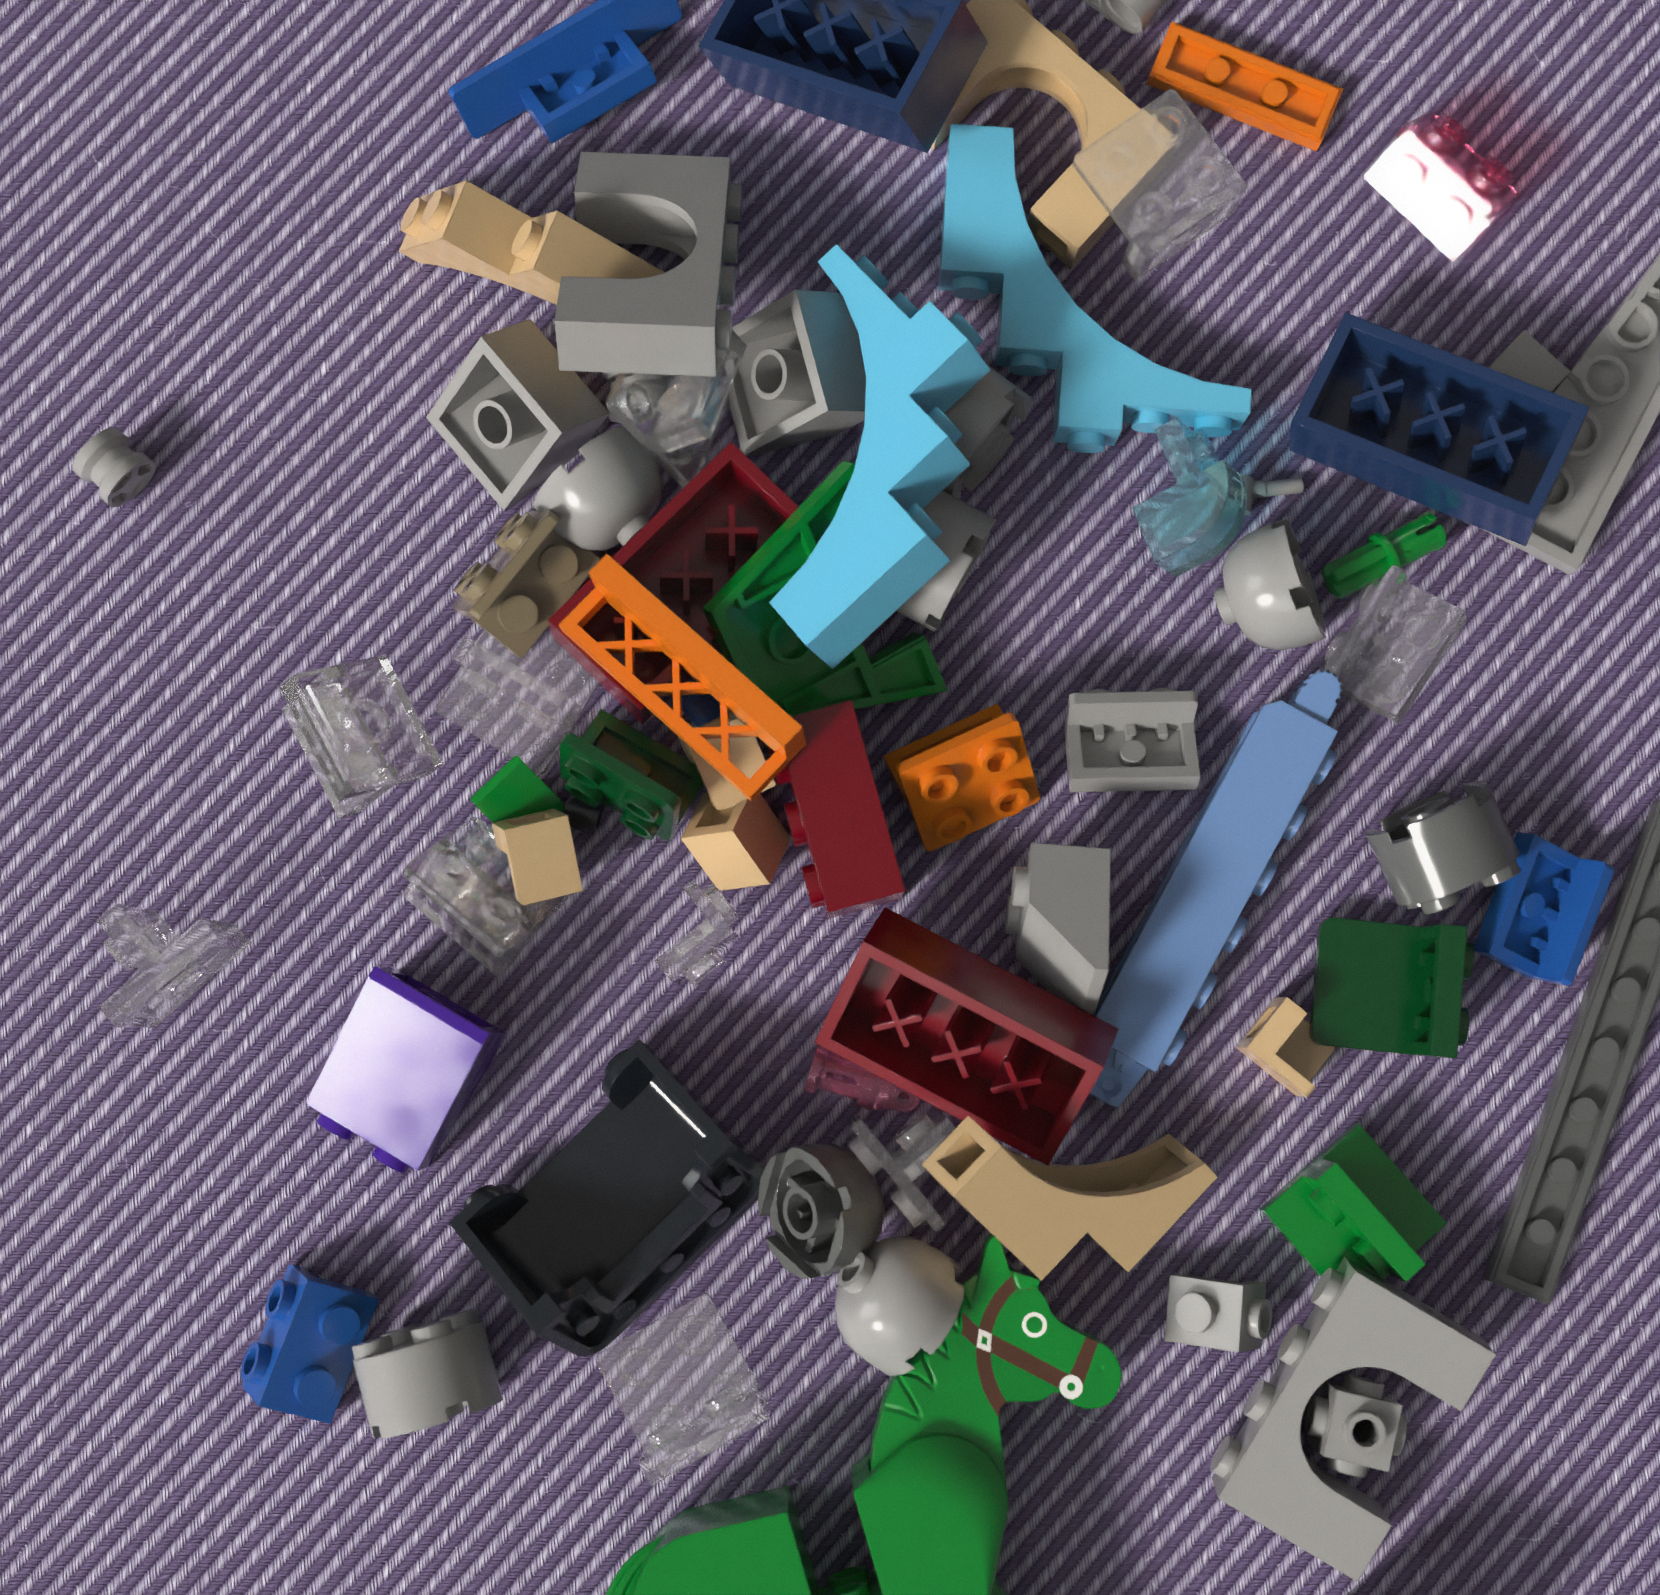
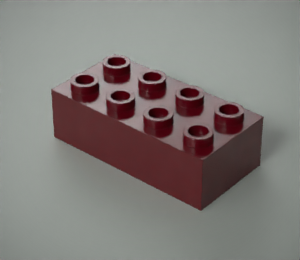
M730 442L631 538L612 559L718 651L720 646L702 608L799 506ZM590 578L548 619L552 637L643 725L653 713L565 635L559 627V624L595 588ZM606 603L582 628L596 642L625 641V618L609 603ZM634 627V640L648 639ZM664 652L635 653V677L644 685L673 683L672 660ZM625 653L611 654L625 667ZM681 669L682 683H685L690 676ZM671 696L658 697L665 703Z
M885 907L863 940L814 1043L962 1121L967 1116H970L990 1136L1049 1166L1102 1072L1119 1029Z

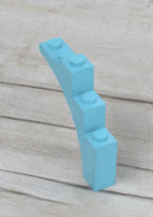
M951 124L947 147L938 290H949L953 296L966 300L984 299L989 296V293L1000 294L995 366H1008L1011 373L1021 376H1040L1045 374L1047 369L1057 370L1052 442L1067 443V448L1074 452H1102L1105 450V446L1115 445L1122 431V422L1131 423L1133 430L1144 433H1160L1169 430V426L1194 427V433L1200 436L1224 437L1230 435L1232 430H1239L1250 415L1252 389L1202 381L1152 362L1109 335L1077 306L1047 266L1026 221L1015 176L1013 128Z
M837 244L818 263L841 292L859 334L866 373L865 424L854 472L834 519L805 564L769 602L801 641L832 669L951 561L933 542L943 531L923 511V508L971 465L955 445L963 434L944 413L990 371V368L976 351V348L983 342V339L960 313L956 312L951 318L947 319L931 301L918 311L901 292L891 300L882 291L889 282L873 263L864 255L854 262Z

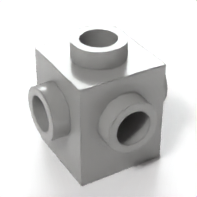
M1345 1374L1343 1383L1326 1380L1319 1386L1317 1394L1311 1396L1306 1409L1304 1430L1305 1434L1308 1435L1307 1443L1323 1457H1328L1327 1468L1356 1477H1366L1368 1467L1389 1472L1392 1455L1399 1456L1404 1447L1407 1422L1406 1418L1401 1416L1402 1405L1383 1393L1385 1384L1368 1378ZM1364 1420L1360 1442L1355 1441L1353 1438V1428L1357 1422Z

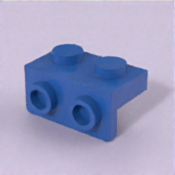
M1517 832L1514 841L1520 854L1516 861L1521 871L1513 878L1497 884L1473 946L1474 951L1525 977L1569 986L1572 984L1583 959L1585 948L1614 874V867L1603 861L1579 858L1536 834Z
M289 1264L283 1280H277L269 1292L265 1309L268 1319L260 1339L249 1346L244 1356L241 1367L242 1387L260 1407L331 1424L354 1365L352 1346L363 1342L379 1299L369 1291L314 1277L305 1268Z

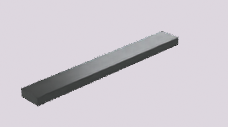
M1660 800L1652 802L1482 1278L1549 1305L1551 1304L1660 995Z

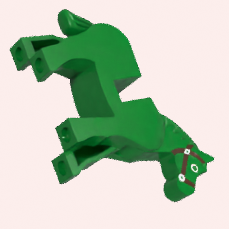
M990 1233L984 1241L977 1271L960 1282L964 1286V1298L955 1323L942 1344L932 1355L920 1349L912 1358L906 1361L915 1367L913 1370L906 1374L891 1376L873 1428L871 1452L851 1466L853 1494L875 1571L867 1573L865 1566L849 1567L828 1577L829 1585L818 1587L790 1486L788 1485L696 1506L677 1514L659 1530L653 1541L637 1550L621 1566L605 1595H1008L996 1576L1009 1505L999 1424L1000 1408L1007 1402L1043 1400L1056 1392L1062 1394L1071 1403L1081 1408L1094 1409L1103 1407L1115 1398L1120 1387L1122 1372L1118 1360L1101 1339L1056 1317L1051 1312L1045 1297L1038 1290L1040 1279L1035 1274L1008 1267L1001 1242Z

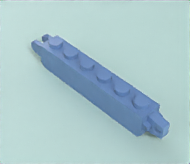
M1317 670L1314 674L1311 673L1306 680H1302L1300 685L1295 687L1297 692L1292 693L1287 703L1280 700L1263 705L1248 720L1099 997L1093 1016L1113 1025L1119 1030L1105 1066L1089 1093L1091 1096L1119 1108L1146 1071L1156 1072L1161 1062L1170 1066L1179 1054L1187 1037V1032L1180 1029L1183 1020L1191 1006L1200 1010L1210 996L1218 978L1217 975L1210 972L1221 949L1230 953L1240 940L1248 923V919L1240 916L1251 893L1260 897L1268 887L1278 866V863L1270 860L1281 837L1287 841L1293 838L1306 816L1308 808L1300 804L1311 782L1319 786L1335 762L1337 752L1329 747L1338 731L1326 724L1337 705L1336 700L1341 698L1339 693L1343 690L1340 689L1342 683L1338 682L1339 677L1333 676V672L1327 673L1326 670L1322 672Z

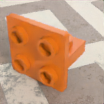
M998 704L883 756L887 770L912 814L920 840L927 852H932L947 844L955 843L966 835L994 822L1016 815L1040 800L1020 724L1013 713L1003 714Z

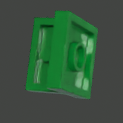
M1353 1124L1259 1208L1319 1277L1330 1267L1337 1270L1344 1257H1347L1384 1280L1391 1275L1407 1282L1426 1265L1416 1254V1251L1447 1224L1359 1124Z

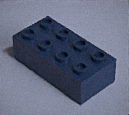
M724 0L698 47L732 87L928 153L988 41L963 0Z
M1345 312L1291 421L1289 451L1526 546L1578 438L1590 407Z

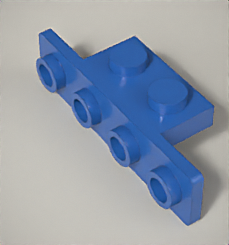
M598 0L449 88L448 93L468 132L474 139L484 136L527 110L549 142L553 144L566 135L579 130L583 125L610 109L630 100L636 94L657 82L651 64L638 49L637 45L678 22L682 18L677 0Z

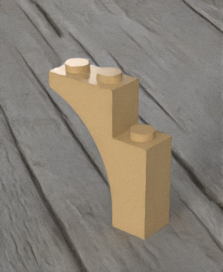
M467 180L423 195L421 198H415L406 210L400 230L406 233L399 252L421 264L452 268L488 278L557 305L561 276L637 279L665 273L559 211L532 218Z
M967 1116L921 1164L1041 1281L1086 1233L1119 1265L1129 1272L1217 1179L1215 1173L1201 1159L1169 1133L1149 1146L1114 1160L1089 1165L1049 1164L1047 1166L1039 1161L1014 1153L999 1144L970 1116Z

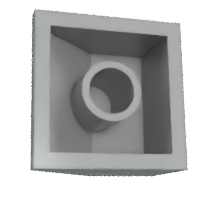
M795 289L733 326L730 350H718L720 372L741 451L745 456H756L837 435L865 420L866 373L860 339L841 293Z
M529 319L482 335L426 418L503 511L512 508L547 480L551 473L561 464L564 466L580 453L578 449L591 439L610 413L575 371H559L557 350L533 321Z
M1031 843L1026 866L1014 867L1011 895H1008L1006 903L1005 934L1016 935L1015 958L1049 993L1094 1015L1109 971L1111 849Z

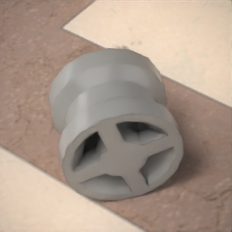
M109 427L93 436L75 456L72 469L83 481L94 482L99 487V497L113 508L128 503L147 486L155 473L156 464L145 453H135L129 447V438L119 428Z

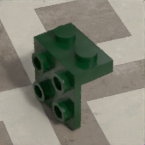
M600 709L582 738L567 732L560 743L561 779L567 782L565 784L566 790L587 805L597 807L602 802L622 814L620 821L628 829L646 839L652 840L655 835H658L670 842L705 787L694 763Z
M1336 917L1324 919L1319 924L1309 1029L1312 1041L1324 1046L1435 1058H1457L1458 1046H1464L1469 1031V1013L1466 1007H1461L1463 981H1469L1474 967V947L1472 943L1466 942L1467 927L1447 924L1419 927Z

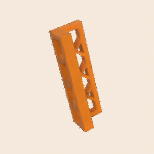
M606 554L588 572L595 588L559 624L561 631L752 802L806 745L803 727L622 566ZM606 603H609L625 618V641L596 642L582 628ZM634 627L648 639L634 640ZM664 652L672 660L673 683L644 685L635 677V653ZM625 653V667L611 654ZM681 669L696 682L682 683ZM711 694L720 702L721 726L692 728L682 718V695ZM658 696H673V710ZM729 711L744 725L729 726ZM759 737L775 753L749 779L730 762V738ZM721 738V753L706 739Z

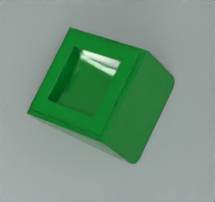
M517 755L506 763L470 799L492 822L550 809L563 812L565 803Z

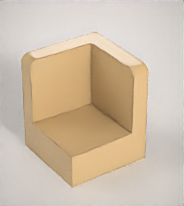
M729 712V726L744 725ZM718 717L699 727L721 726V718ZM678 736L687 758L696 765L716 809L724 810L748 799ZM755 737L730 738V762L750 779L766 762ZM721 738L706 739L721 753ZM774 779L766 786V788L763 791L776 786Z
M703 793L681 840L716 888L719 890H731L771 884L788 847L790 837L761 794L752 802L746 799L724 810H718L713 806L709 794Z
M550 809L492 823L496 846L507 854L515 895L519 903L527 905L583 891L568 815L556 809Z
M1288 997L1274 998L1236 1048L1295 1096L1308 1097L1315 1089L1310 1080L1329 1058L1335 1047L1314 1043L1309 1034L1310 1024L1304 1020L1308 1013Z

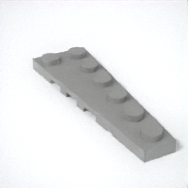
M1660 253L1574 364L1570 373L1553 392L1590 408L1578 438L1527 545L1523 546L1486 531L1568 575L1578 571L1660 412Z

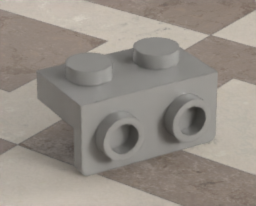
M1157 688L1148 692H1111L1105 689H1094L1085 693L1070 694L1064 725L1069 791L1197 790L1200 780L1194 728L1198 707L1197 693L1195 691H1175L1170 688Z

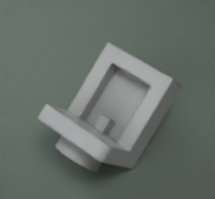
M1183 1274L1170 1275L1165 1341L1238 1353L1261 1348L1262 1339L1267 1337L1272 1323V1306L1270 1301L1265 1299L1266 1284L1254 1281L1240 1283Z

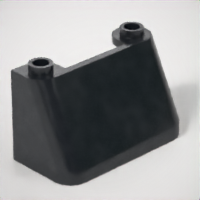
M640 1039L629 1049H625L615 1055L606 1066L602 1090L611 1102L520 1190L507 1184L486 1185L477 1189L466 1200L463 1210L449 1222L535 1334L581 1357L593 1355L613 1342L757 1201L760 1178L765 1169L657 1054Z

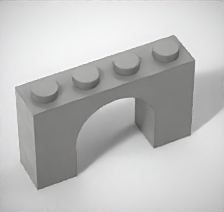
M580 151L574 190L577 222L613 243L657 246L678 254L685 261L665 273L646 278L622 279L561 276L554 320L559 371L716 377L718 350H730L732 312L731 310H722V306H734L735 266H726V263L738 264L739 224H730V222H741L743 189L742 184L731 183L730 157Z
M1344 1257L1337 1270L1330 1267L1320 1277L1311 1296V1302L1315 1304V1307L1303 1327L1294 1324L1285 1335L1277 1353V1358L1281 1360L1280 1365L1269 1383L1265 1380H1260L1253 1388L1243 1410V1414L1248 1418L1236 1438L1228 1435L1220 1443L1212 1458L1210 1471L1214 1472L1211 1478L1218 1499L1358 1582L1392 1524L1381 1503L1316 1465L1303 1451L1300 1436L1301 1420L1309 1399L1320 1385L1342 1371L1359 1367H1375L1392 1371L1462 1411L1496 1356V1353L1481 1336L1378 1277L1354 1261Z

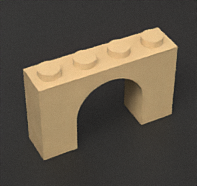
M970 0L966 6L987 39L988 44L931 149L935 150L949 135L951 124H959L979 102L998 91L1010 88H1029L1046 93L1059 101L1075 120L1081 139V152L1065 172L1031 207L1027 223L1034 238L1072 270L1169 164L1178 140L1172 136L1169 125L1161 116L1151 110H1141L1127 98L1123 86L1112 74L1105 70L1096 71L1079 56L1077 47L1069 37L1058 30L1049 31L1035 19L1031 8L1025 0Z

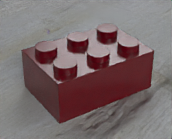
M852 700L791 716L803 727L806 745L776 776L778 786L791 784L795 801L784 804L785 813L795 847L807 844L812 864L801 868L812 909L824 906L827 918L831 919L901 899L905 893V888ZM768 746L769 755L771 757L775 753V751H773Z

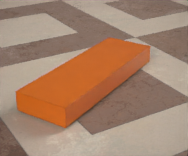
M1173 21L1169 26L1146 83L1149 86L1316 152L1323 140L1343 88Z

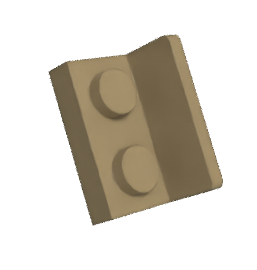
M545 510L542 513L530 511L529 513L526 512L523 516L518 512L515 513L494 538L493 542L500 546V548L491 560L483 565L478 561L475 562L454 588V591L461 597L454 604L453 608L462 616L469 617L521 659L549 626L548 619L573 596L589 576L588 572L601 560L590 550H582L566 542L553 529L560 521V518L550 510Z

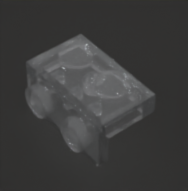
M1392 565L1382 580L1375 579L1364 592L1359 605L1360 614L1348 632L1340 631L1332 640L1325 656V670L1327 673L1333 672V676L1339 677L1338 682L1342 683L1340 689L1343 690L1339 694L1400 724L1467 622L1465 610L1409 584L1406 571L1396 565Z
M691 880L683 889L707 919L654 961L671 982L681 984L684 980L688 979L691 984L694 983L696 986L726 962L719 953L739 937L730 925L740 917L713 883L702 891L696 882Z

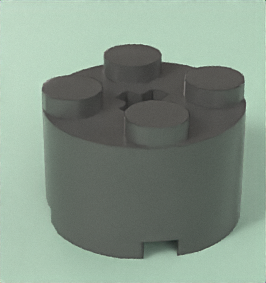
M1480 780L1463 784L1462 786L1467 796L1453 801L1450 797H1447L1445 790L1428 796L1380 820L1384 831L1369 828L1365 832L1398 905L1407 906L1408 909L1421 906L1426 915L1436 913L1458 903L1461 900L1459 890L1480 881L1484 887L1493 886L1507 881L1520 873L1521 870L1516 861L1520 852L1487 781Z

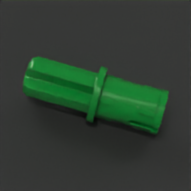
M1424 512L1418 518L1385 535L1378 532L1371 534L1367 538L1366 545L1324 566L1321 574L1326 589L1330 594L1343 599L1383 577L1389 580L1397 578L1401 574L1402 567L1446 546V535L1442 525L1440 524L1429 530L1428 526L1435 523L1437 518L1430 512Z

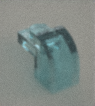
M1175 418L1155 429L1177 484L1132 507L1154 562L1175 577L1209 561L1224 551L1238 534L1247 509V491L1243 477L1224 460L1219 461L1216 451L1204 431L1201 430L1194 433L1179 418Z

